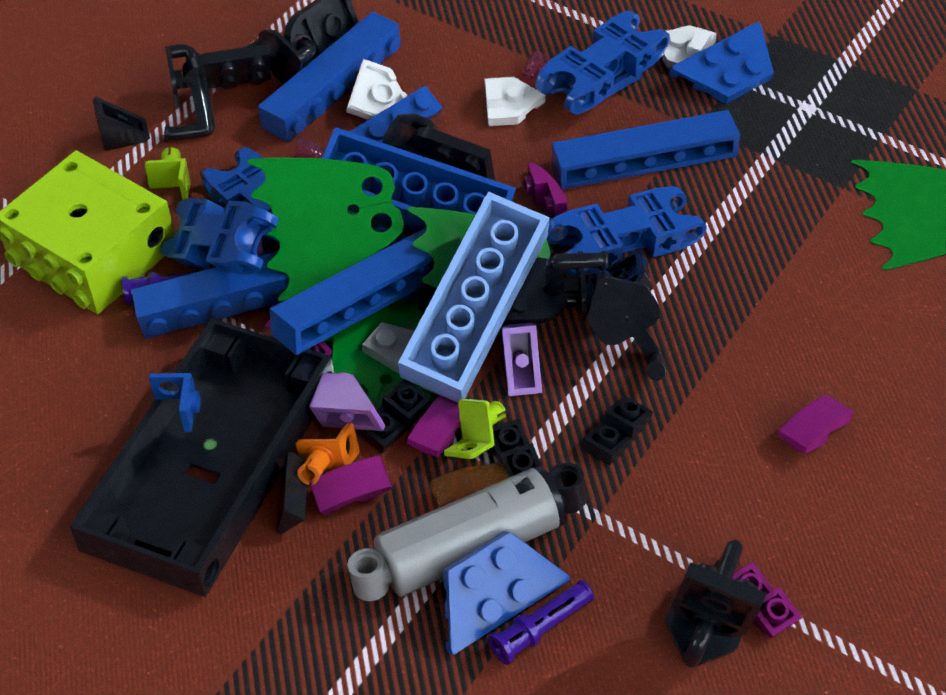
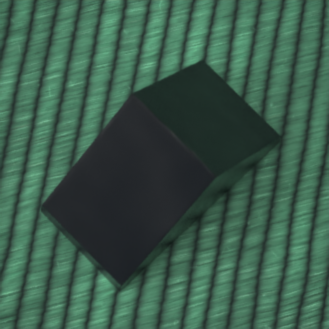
M95 97L92 100L105 151L145 143L150 139L145 118L101 98Z

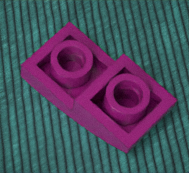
M528 163V176L523 177L526 195H532L535 206L544 205L546 214H551L552 218L567 212V199L554 178L536 163Z
M826 394L795 414L779 430L777 436L789 443L794 450L806 454L825 445L830 432L849 424L854 411Z
M440 395L417 422L407 438V444L425 454L438 457L454 442L455 431L461 426L458 403Z
M380 456L357 461L320 476L319 481L315 485H312V482H310L319 511L325 516L356 500L364 503L393 489Z
M753 562L734 573L733 580L744 579L750 581L758 587V590L767 593L762 608L754 619L753 624L769 638L772 639L802 619L800 613L781 588L778 587L774 590Z

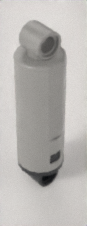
M561 463L551 468L548 473L542 466L537 465L377 534L374 538L375 549L365 548L358 550L348 560L347 566L354 594L361 600L374 601L383 597L388 592L390 586L394 593L402 597L443 579L444 568L504 531L511 532L525 543L565 525L566 514L581 510L586 503L585 481L582 469L572 463Z

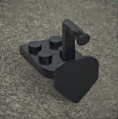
M315 0L296 12L289 19L285 27L284 37L276 30L264 29L259 33L258 39L246 47L269 44L271 71L280 82L286 83L300 72L302 67H306L357 25L359 21L351 0Z
M186 44L165 46L175 107L180 108L177 90L191 88L197 124L180 127H170L169 124H166L164 142L204 137L214 132L215 121L209 89L219 87L231 89L239 84L250 83L258 85L266 82V80H272L269 44L209 52L200 55L191 46ZM186 57V62L182 66V72L181 70L173 69L172 59Z
M415 113L398 115L385 133L384 144L495 180L490 149L438 131L434 122L426 117Z
M639 249L586 280L587 307L589 309L587 318L588 323L599 340L605 344L617 345L633 337L649 362L646 370L647 375L650 379L659 381L666 376L667 368L664 364L663 354L647 328L657 322L660 308L649 290L651 279L648 263L643 252Z
M604 250L600 253L577 251V253L557 254L549 259L537 257L503 325L530 322L534 324L545 323L559 316L565 307H577L580 321H586L587 292L585 268H599L600 271L606 270L608 265L607 252ZM567 269H576V276L567 277Z
M734 539L727 543L720 559L715 562L714 567L707 564L696 565L690 562L669 608L665 620L666 626L684 663L688 667H696L734 652L739 645L741 637L747 633L762 608L767 593L758 590V587L750 581L732 579L743 551V546L738 540Z

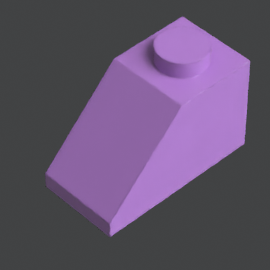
M533 322L502 325L500 331L508 396L542 393L536 325Z
M345 372L322 374L309 406L322 427L343 428L346 423H353L354 429L384 430V422L354 375Z

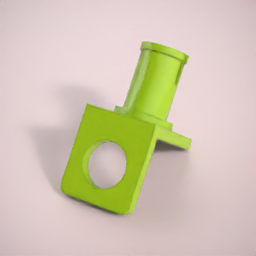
M171 147V153L168 155L169 149L165 148L161 153V160L145 162L149 188L180 187L182 200H186L189 197L191 184L186 158L181 159L180 151L174 147Z
M465 398L458 401L462 440L445 449V456L473 459L495 446L492 426L502 422L506 417V414L497 416L506 411L503 404L498 401L489 403L485 400ZM465 448H474L471 450H461Z

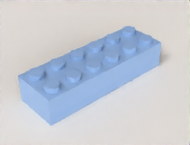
M491 192L487 193L398 362L401 378L457 403L460 399L466 398L548 236L549 217Z

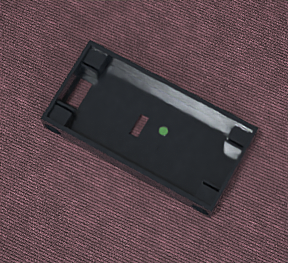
M213 318L209 320L174 372L191 373L195 390L200 393V411L194 413L192 432H184L179 414L180 399L155 400L70 525L72 535L80 552L206 597L282 472L287 453L294 452L296 442L303 437L315 415L309 406L322 374H334L332 356L311 349L295 355L276 338ZM167 382L163 389L174 391L179 389V386L175 383ZM193 466L219 475V478L215 484L186 474L190 467ZM146 545L171 555L167 557L139 546Z

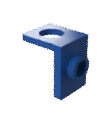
M149 374V382L154 399H180L179 414L184 432H192L194 413L200 411L201 405L200 393L195 390L192 374ZM172 382L177 384L179 389L168 391L161 388L160 384Z

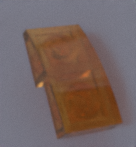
M502 463L484 464L444 474L431 480L429 486L439 507H442L509 477Z

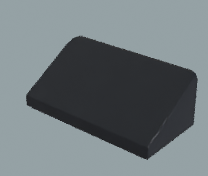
M292 452L287 453L281 472L277 533L283 534L305 520L307 485L298 478L297 471L306 460Z

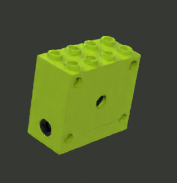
M77 150L0 211V240L3 242L6 251L4 255L7 261L16 268L21 267L26 270L35 280H42L49 284L56 293L67 295L79 307L83 309L88 308L98 315L124 293L122 277L127 276L129 279L141 278L165 257V255L159 253L162 243H165L166 240L175 235L166 200Z

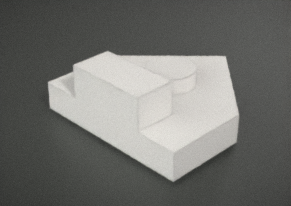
M691 25L666 31L670 35V40L665 53L662 55L664 64L667 68L671 69V66L714 45L717 33Z
M363 59L346 112L369 120L407 97L406 92L403 93L396 81L397 77L391 68Z
M515 77L484 79L488 126L519 124L526 118L528 112L533 108H539L545 103L544 94Z

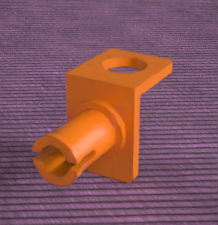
M346 423L336 439L298 440L296 442L298 456L306 460L297 471L298 478L306 485H309L310 482H312V485H315L323 472H330L353 463L360 452L353 423ZM347 437L349 438L350 442L349 453H347L346 450Z

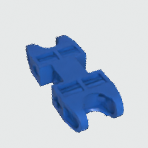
M629 10L622 12L593 30V45L583 52L570 46L552 58L539 72L535 83L536 90L544 95L568 92L565 108L573 114H581L613 94L614 78L626 71L632 76L637 77L654 65L665 53L670 35L662 29H653L647 32L637 31L640 24L639 15Z
M247 147L237 150L234 156L238 167L231 171L206 168L200 172L202 183L208 195L219 206L226 208L228 201H244L272 213V209L267 203L251 197V193L261 186L266 178L261 169L247 163V160L251 158H263ZM266 234L261 238L263 249L267 253L279 251L280 244L276 238Z
M669 186L629 195L627 208L603 213L596 203L562 213L549 221L546 239L549 244H559V246H570L573 248L565 254L577 253V251L600 253L604 250L608 254L607 267L620 261L623 253L647 247L653 258L682 250L698 242L705 234L707 228L701 217L676 213L685 206L687 196L681 188ZM678 197L674 202L670 203L672 198ZM564 227L563 230L552 234L557 228ZM696 228L693 232L686 234L687 231ZM585 268V275L600 272L599 268ZM567 269L566 273L576 276V269Z
M190 198L178 202L175 213L180 217L179 228L172 238L162 243L159 253L192 269L207 270L209 265L212 264L228 273L244 275L257 273L263 264V260L257 255L258 244L266 233L276 228L279 217L244 201H228L226 208H223L208 199Z

